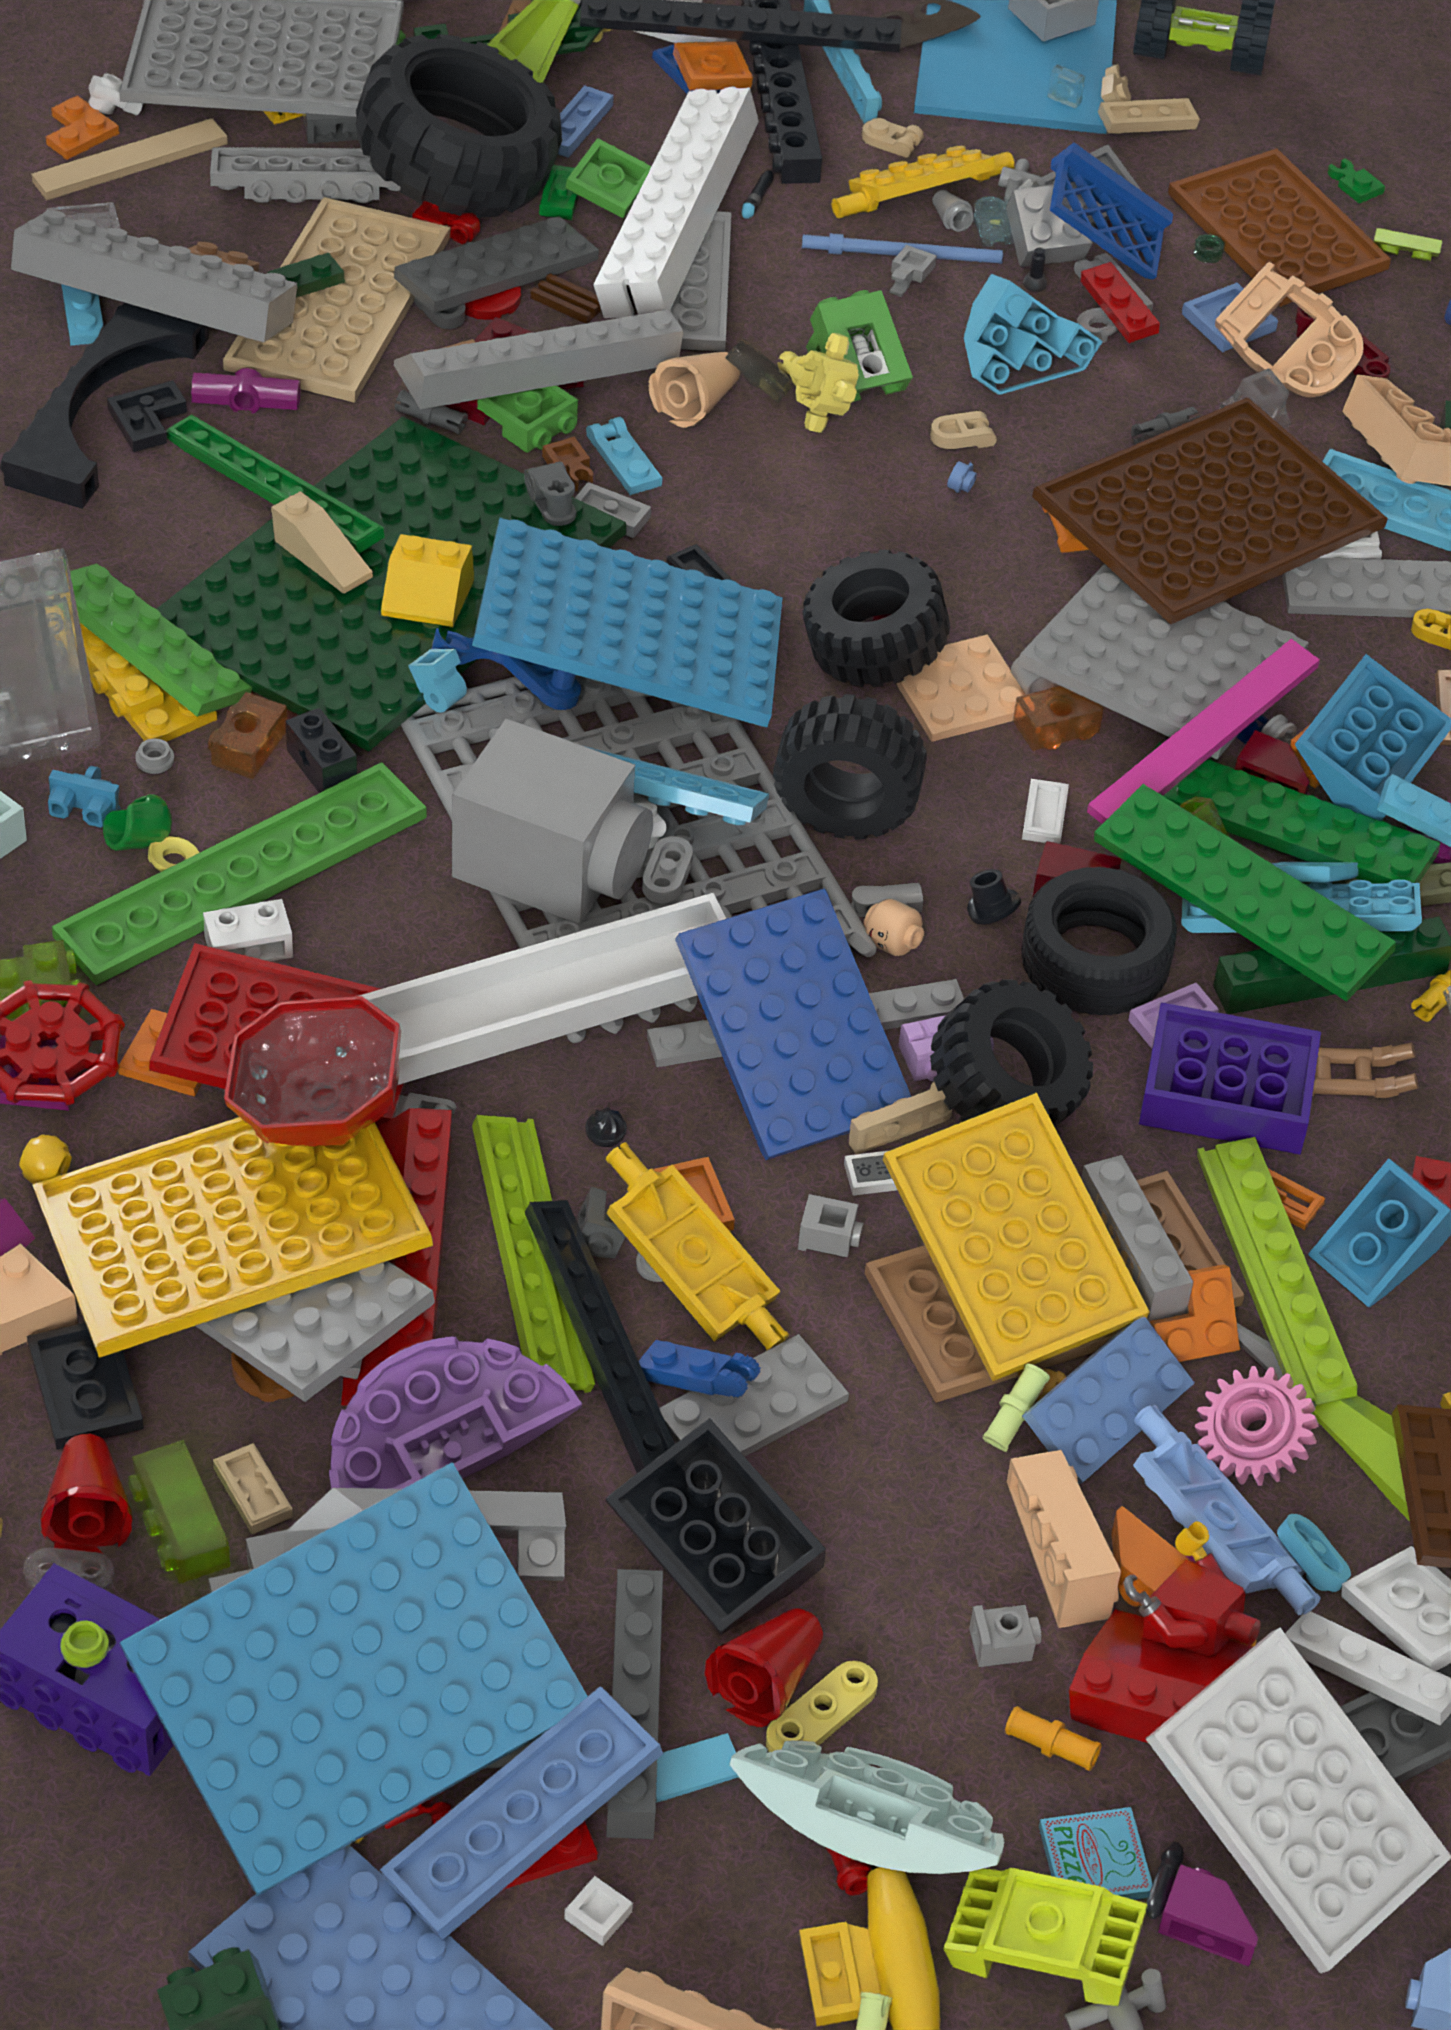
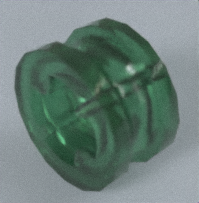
M1211 234L1197 237L1194 244V257L1204 263L1219 262L1223 256L1224 241L1220 237Z

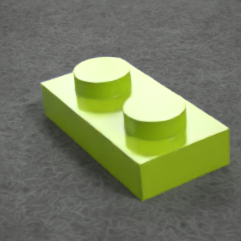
M1381 228L1376 229L1374 243L1380 246L1379 248L1385 253L1398 255L1399 250L1412 252L1411 258L1431 261L1432 256L1439 257L1443 241Z

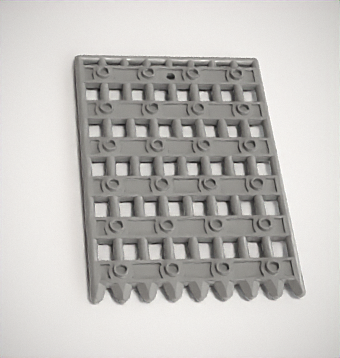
M576 675L575 679L581 685V694L577 705L572 709L555 710L550 708L536 697L518 678L511 677L467 689V693L462 699L442 713L432 710L425 704L401 724L451 820L452 794L477 760L470 744L491 740L506 718L543 731L541 725L561 721L569 735L563 739L576 744L640 761L641 756L660 752L667 766L671 769L741 787L760 784L764 792L769 794L767 808L753 821L746 822L745 825L727 823L722 820L723 815H714L711 812H708L706 816L697 815L699 820L679 825L669 808L679 806L680 804L672 802L670 806L655 804L657 806V814L666 823L665 834L659 837V840L668 836H678L686 839L693 848V861L689 874L694 883L685 885L680 896L672 902L656 903L647 897L638 899L633 889L630 888L620 898L621 904L601 909L596 900L581 924L542 910L549 924L528 930L519 912L534 907L489 891L520 949L710 893H714L727 919L732 917L731 914L747 909H752L753 911L768 906V903L786 898L792 899L803 895V893L825 888L848 944L866 957H871L876 953L875 943L866 933V928L804 826L797 819L796 813L794 811L789 812L782 803V798L779 797L774 786V777L738 719L670 701L673 706L672 709L654 713L645 697L651 695L640 697L627 696L619 686ZM630 702L639 718L619 723L611 707ZM595 711L604 727L584 732L575 716ZM729 733L738 749L719 754L710 738ZM694 742L703 759L684 764L674 747ZM455 749L463 765L442 770L434 754ZM791 835L801 853L781 858L771 840ZM756 845L766 863L745 868L736 850ZM653 848L648 849L637 878L643 877ZM720 855L730 873L709 878L700 860ZM697 996L674 1003L679 1008L691 1012L697 1004ZM660 1007L637 1014L642 1019L653 1023L660 1015ZM623 1018L600 1024V1026L616 1034L623 1025ZM586 1030L566 1034L570 1042L579 1043L585 1038Z

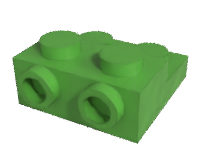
M597 138L567 178L565 188L624 218L631 209L652 166Z
M550 386L478 399V409L502 425V436L528 453L534 448L542 450V446L550 444L553 436L560 432L568 434L575 428L577 424L578 400L558 386Z

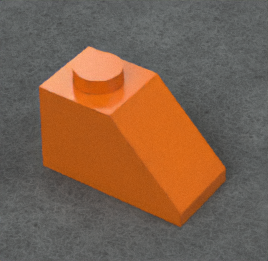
M1123 1506L1116 1511L1111 1535L1113 1556L1121 1570L1117 1587L1121 1596L1128 1604L1134 1607L1142 1606L1140 1602L1131 1600L1124 1589L1125 1578L1129 1575H1135L1138 1578L1136 1581H1133L1136 1591L1138 1593L1145 1591L1150 1597L1186 1559H1189Z

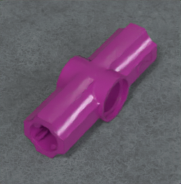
M250 368L240 369L234 375L193 373L192 403L229 405L234 412L247 410L251 411V413H256L259 407L299 410L301 381L264 378L258 371Z

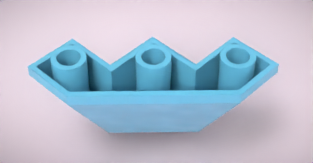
M993 274L989 276L973 302L964 334L972 377L998 395L1085 370L1103 342L1080 324L1059 317L1013 282ZM1050 354L1059 358L1065 355L1080 366L997 390L995 383L1001 384L1007 380L1009 376L1008 366L1019 370L1022 365L1038 371L1047 370L1052 363Z

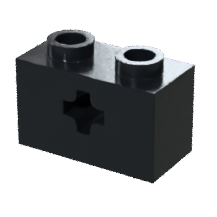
M320 707L286 720L287 751L319 793L357 775V755Z

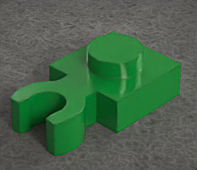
M1347 159L1341 160V169L1336 168L1333 164H1330L1327 173L1332 179L1339 181L1338 187L1359 204L1384 193L1385 185L1365 169L1355 171L1352 162Z

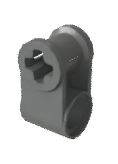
M559 461L526 469L524 477L528 494L537 505L544 520L556 526L567 525L573 522L576 518V509L572 504L575 485L567 474L564 464Z

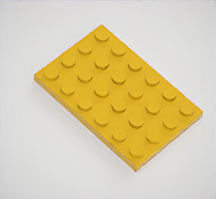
M1037 1093L884 1153L883 1162L992 1381L1024 1369L1027 1363L1037 1364L1122 1329L1137 1319L1148 1317L1150 1311Z

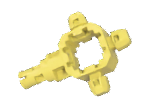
M832 333L825 345L826 353L811 350L807 355L797 356L791 351H786L779 356L783 363L778 362V368L781 372L790 375L792 382L796 386L797 401L810 408V411L806 412L805 428L810 431L821 433L826 428L829 420L828 413L843 416L849 410L850 404L855 400L857 393L855 387L859 376L857 364L843 358L844 355H847L849 348V338L844 335Z

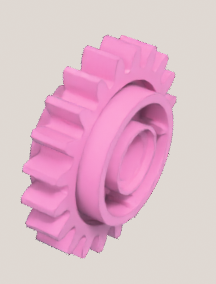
M1252 1366L1249 1378L1244 1379L1238 1370H1234V1383L1229 1385L1225 1380L1218 1379V1385L1222 1392L1216 1394L1207 1391L1205 1396L1211 1407L1202 1406L1197 1409L1201 1419L1204 1420L1195 1424L1198 1435L1203 1437L1198 1441V1444L1204 1452H1209L1206 1457L1216 1465H1220L1219 1470L1226 1477H1229L1235 1471L1239 1484L1243 1485L1248 1476L1253 1474L1257 1485L1262 1486L1265 1473H1270L1272 1478L1279 1482V1469L1281 1467H1285L1291 1473L1296 1472L1292 1461L1294 1457L1308 1460L1309 1456L1302 1445L1316 1444V1438L1310 1431L1319 1427L1315 1415L1311 1414L1315 1410L1311 1398H1305L1307 1393L1302 1384L1293 1387L1294 1382L1288 1373L1278 1380L1274 1368L1270 1367L1262 1378L1257 1368ZM1254 1421H1266L1265 1425L1257 1431L1247 1430Z

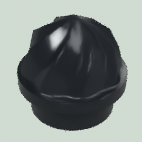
M609 1107L603 1110L596 1109L595 1113L587 1119L585 1124L587 1137L600 1147L614 1146L621 1142L626 1135L627 1125L619 1111L611 1110Z

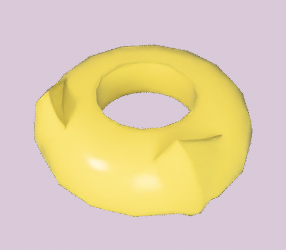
M168 836L162 842L150 844L148 860L152 862L157 870L162 872L176 865L167 862L163 858L165 855L177 853L186 860L198 854L199 851L196 846L185 839Z

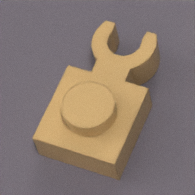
M1116 64L1105 69L1106 76L1102 78L1101 97L1104 102L1130 101L1131 94L1127 87L1128 80L1126 76L1121 78L1119 65Z

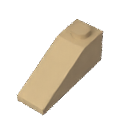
M301 491L271 507L275 542L343 594L373 577L371 569L326 511Z

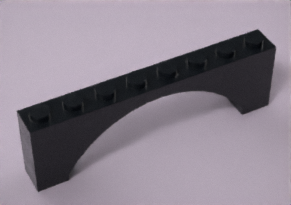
M124 302L122 305L120 304L109 323L102 326L99 336L92 345L86 347L82 358L75 366L69 369L67 377L62 384L53 390L51 398L45 406L38 409L34 420L28 428L21 431L15 445L10 451L4 453L0 469L4 475L5 486L83 509L99 488L97 462L88 460L72 434V425L82 404L103 384L127 371L169 359L184 357L194 359L208 341V326Z

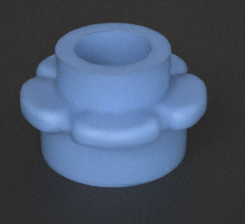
M958 461L951 472L947 487L955 490L956 493H960L961 490L969 492L977 478V473L972 471L973 464L970 462L967 465Z

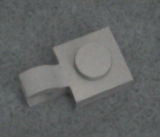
M906 245L892 261L891 273L893 274L891 279L895 280V283L889 293L902 297L912 280L922 283L935 268L937 255Z

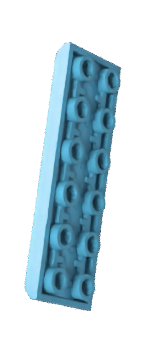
M1355 880L1349 884H1332L1331 882H1311L1310 884H1305L1378 931H1412L1422 923L1419 883H1411L1407 880H1393L1389 883L1372 884L1366 880ZM1182 898L1181 924L1189 932H1236Z

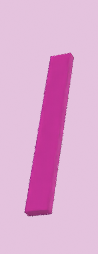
M1291 638L1088 804L1087 813L1103 824L1142 784L1163 796L1318 668L1320 659Z

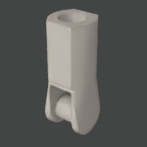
M919 883L886 885L883 887L858 886L852 892L853 901L851 905L859 917H865L868 910L874 904L886 899L897 900L916 909L918 912H922L923 894Z

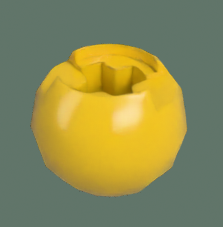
M42 1134L37 1138H32L27 1143L22 1153L19 1167L22 1170L23 1177L30 1183L35 1184L60 1176L61 1174H66L72 1156L69 1153L67 1144L57 1136Z

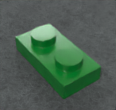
M553 165L540 201V216H560L562 219H573L579 195L566 189L565 186L567 178L575 168Z

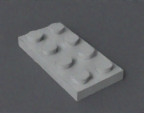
M798 1334L753 1358L759 1363L761 1372L755 1380L751 1382L746 1381L748 1389L742 1397L733 1398V1396L708 1395L690 1391L659 1409L676 1443L708 1418H711L745 1457L848 1401L849 1392Z

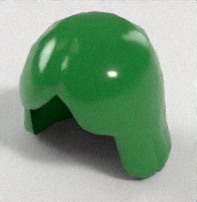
M148 794L134 800L125 810L108 813L102 825L105 842L108 847L115 851L148 849L151 843L162 842L169 836L172 828V814L168 805L160 796Z

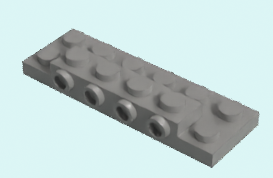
M212 147L210 185L218 186L224 190H232L238 186H244L245 199H253L255 202L264 203L272 199H286L288 202L300 203L305 201V199H319L321 201L323 197L334 200L347 199L357 203H369L372 200H379V187H386L392 191H400L401 189L393 181L385 182L372 168L370 156L363 155L361 148Z

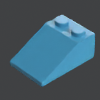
M1388 1158L1308 1255L1367 1307H1371L1435 1254L1450 1237L1451 1208L1405 1169Z

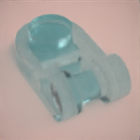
M986 196L975 202L973 215L982 246H992L994 242L1003 241L1005 244H1014L1006 210L1007 205L1000 198Z

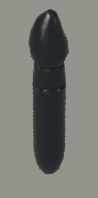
M1174 1841L1165 1849L1161 1856V1864L1146 1903V1914L1150 1919H1156L1163 1913L1177 1874V1869L1183 1862V1847L1177 1841Z

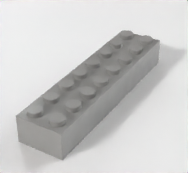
M54 210L45 211L40 216L29 220L26 224L14 230L11 270L260 342H266L293 323L297 283L286 280L285 276L281 274L259 273L254 271V268L249 265H231L222 262L220 257L214 255H196L190 253V250L186 247H168L159 244V241L154 238L129 236L125 230L101 228L96 226V223L91 220H73L66 218L64 213Z

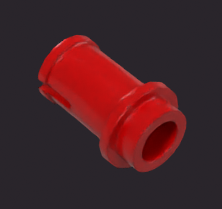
M826 1848L838 1872L836 1878L838 1887L845 1890L848 1895H859L867 1891V1876L872 1871L871 1866Z

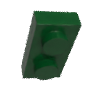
M329 252L267 272V274H281L285 276L286 280L297 283L296 298L345 283L343 269Z

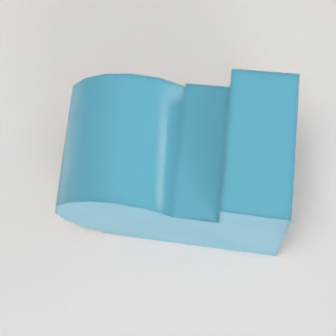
M430 649L408 665L420 693L424 694L426 704L432 710L439 713L445 712L467 693L466 683L455 667L461 663L456 649Z

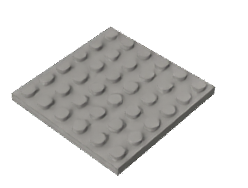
M1104 564L1020 653L1017 666L1171 737L1291 638L1306 650L1309 642L1298 638L1292 632L1283 631L1265 623L1259 617L1241 612L1223 601L1174 624H1169ZM1237 735L1211 757L1218 759Z

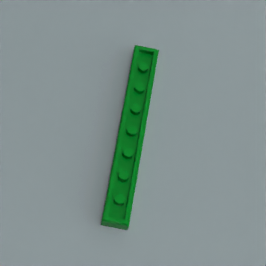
M194 415L186 417L165 430L167 439L183 451L274 505L301 491L326 511L358 554L385 537L383 526Z

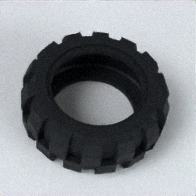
M438 34L435 39H427L423 35L405 38L398 46H391L371 66L356 109L358 140L363 155L370 156L372 168L385 182L393 181L401 187L400 193L421 204L424 200L439 206L438 211L459 216L463 212L475 213L478 218L498 217L505 210L512 213L526 205L538 195V192L547 183L562 143L560 111L556 108L555 97L545 83H539L533 79L532 70L517 59L511 61L498 54L499 50L481 42H477L476 45L463 42L459 36ZM435 116L458 121L479 131L483 135L460 130Z

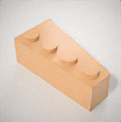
M1357 375L1342 411L1352 422V426L1362 433L1370 446L1376 449L1382 456V461L1396 472V477L1399 480L1409 484H1415L1416 481L1451 486V429L1444 428L1442 430L1434 425L1435 417L1428 411L1413 406L1415 401L1388 379Z
M19 1244L0 1257V1355L8 1349L25 1342L27 1343V1336L78 1324L75 1295L24 1246Z
M1062 1450L1012 1458L1010 1460L1007 1484L1058 1628L1108 1619L1112 1613L1114 1602H1117L1119 1598L1117 1586L1121 1570L1078 1485L1074 1467L1069 1466Z

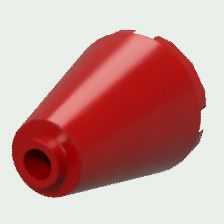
M81 1434L68 1440L64 1446L41 1513V1533L45 1540L47 1536L54 1542V1549L62 1554L70 1556L103 1554L97 1547L112 1546L117 1542L118 1547L125 1543L132 1531V1511L107 1443L99 1436Z
M793 1608L717 1647L706 1660L704 1672L708 1688L713 1697L719 1692L722 1698L736 1706L725 1710L750 1726L763 1727L767 1726L771 1721L778 1719L783 1714L823 1641V1630L819 1620L815 1615L804 1609Z

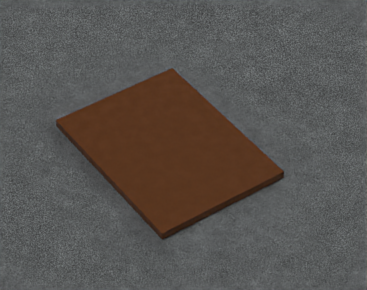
M1248 397L1034 487L1032 497L1169 624H1174L1385 528L1388 520L1384 514Z

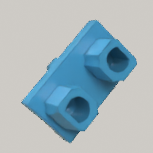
M89 766L85 775L52 770L49 776L50 795L48 799L49 814L51 816L64 819L69 816L73 807L83 809V820L88 825L101 828L104 818L108 813L121 810L118 803L119 785L112 784L111 781L102 780L99 767Z

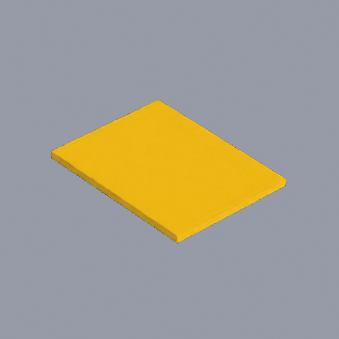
M238 1117L33 1184L37 1201L99 1358L433 1246L431 1233L375 1122L361 1129L355 1138L350 1139L345 1145L292 1146L265 1143L256 1135L251 1125Z

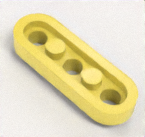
M847 1661L840 1664L788 1707L778 1719L773 1720L769 1724L766 1734L768 1751L781 1750L785 1741H812L820 1745L874 1699L878 1684L875 1671L869 1665L860 1661ZM855 1677L860 1679L862 1682L852 1683L848 1679ZM823 1704L830 1709L822 1711L815 1706ZM793 1732L797 1736L794 1738L785 1737L783 1733Z

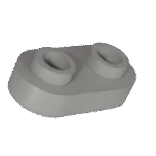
M668 836L660 839L655 844L643 874L642 890L649 900L656 903H669L680 896L693 861V848L686 839L678 836Z

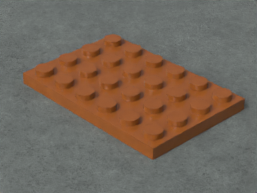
M1277 148L1169 183L1168 195L1252 279L1268 262H1271L1275 265L1274 272L1288 280L1293 275L1305 282V287L1318 294L1389 269L1391 258ZM1286 296L1279 306H1284L1293 301Z

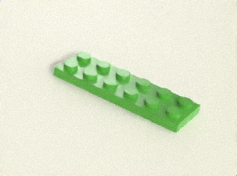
M93 564L44 578L41 591L197 717L248 700L252 687L241 680L238 673L224 668L217 663L209 650L202 648L188 637L184 630L173 625L156 608L144 602L131 588L124 586L109 574L106 568Z

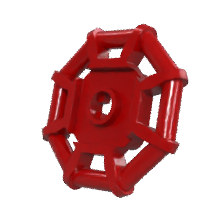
M32 980L24 981L21 988L0 1001V1035L6 1036L5 1048L0 1049V1089L6 1094V1100L15 1104L20 1100L64 1102L68 1106L74 1104V1099L107 1076L114 1077L120 1068L117 1058L121 1031L125 1027L122 1016L114 1014L90 992L89 985L85 983L60 985L33 983ZM39 1000H52L50 1002L42 1004L41 1006L39 1003ZM53 1001H68L66 1007H62L59 1003ZM28 1003L29 1011L14 1021L5 1018ZM82 1008L87 1010L98 1022L88 1025L78 1015ZM51 1039L56 1041V1048L52 1049L49 1046L40 1048L41 1042ZM103 1040L101 1054L90 1053L92 1041ZM9 1064L19 1075L13 1078L2 1067ZM84 1068L88 1069L80 1076L69 1082V1079L76 1075L78 1072H80ZM38 1078H50V1083L57 1085H37L31 1083H39Z

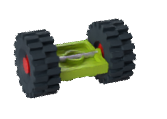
M1141 0L1133 47L1134 55L1164 59L1169 40H1175L1177 44L1182 46L1206 45L1208 49L1213 51L1232 50L1235 37L1230 70L1255 75L1262 74L1275 0H1242L1240 16L1176 6L1174 13L1176 0Z

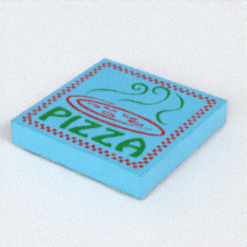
M1131 1807L1040 1819L1039 1830L1051 1876L1101 1886L1115 1895L1132 1900L1149 1897L1153 1884Z

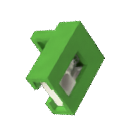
M862 290L848 298L838 300L836 297H830L818 303L810 318L814 333L806 345L808 353L811 350L826 353L825 345L832 333L841 334L849 338L848 353L843 358L857 364L859 374L855 387L857 393L853 402L860 401L859 392L866 391L867 389L881 386L885 394H890L907 388L913 376L882 290L871 293L868 290ZM863 366L871 368L875 374L868 373Z

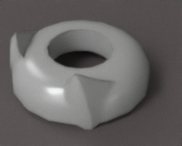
M1101 307L1086 310L1077 318V323L1103 341L1102 343L1106 342L1108 336H1111L1118 330ZM1095 322H1101L1107 326L1093 328L1090 325Z

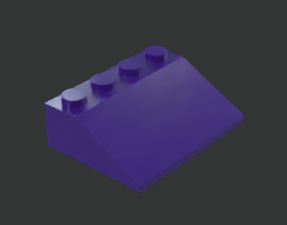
M1161 1002L1139 1125L1230 1142L1255 1137L1259 1147L1301 1155L1309 1124L1321 1032Z

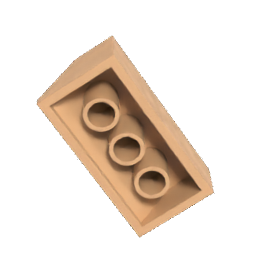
M626 1967L607 1985L603 1993L601 2030H773L754 2022L753 2018L743 2011L736 2009L728 2011L710 2003L706 1997L698 1992L691 1990L681 1991L665 1984L657 1975L646 1971L639 1973Z

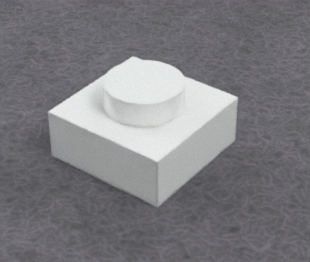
M594 1876L565 1909V1920L603 1946L632 1913L633 1903Z

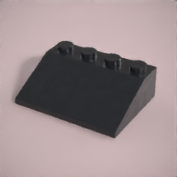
M708 1418L605 1498V1502L720 1635L790 1595L824 1568L826 1548L711 1418Z

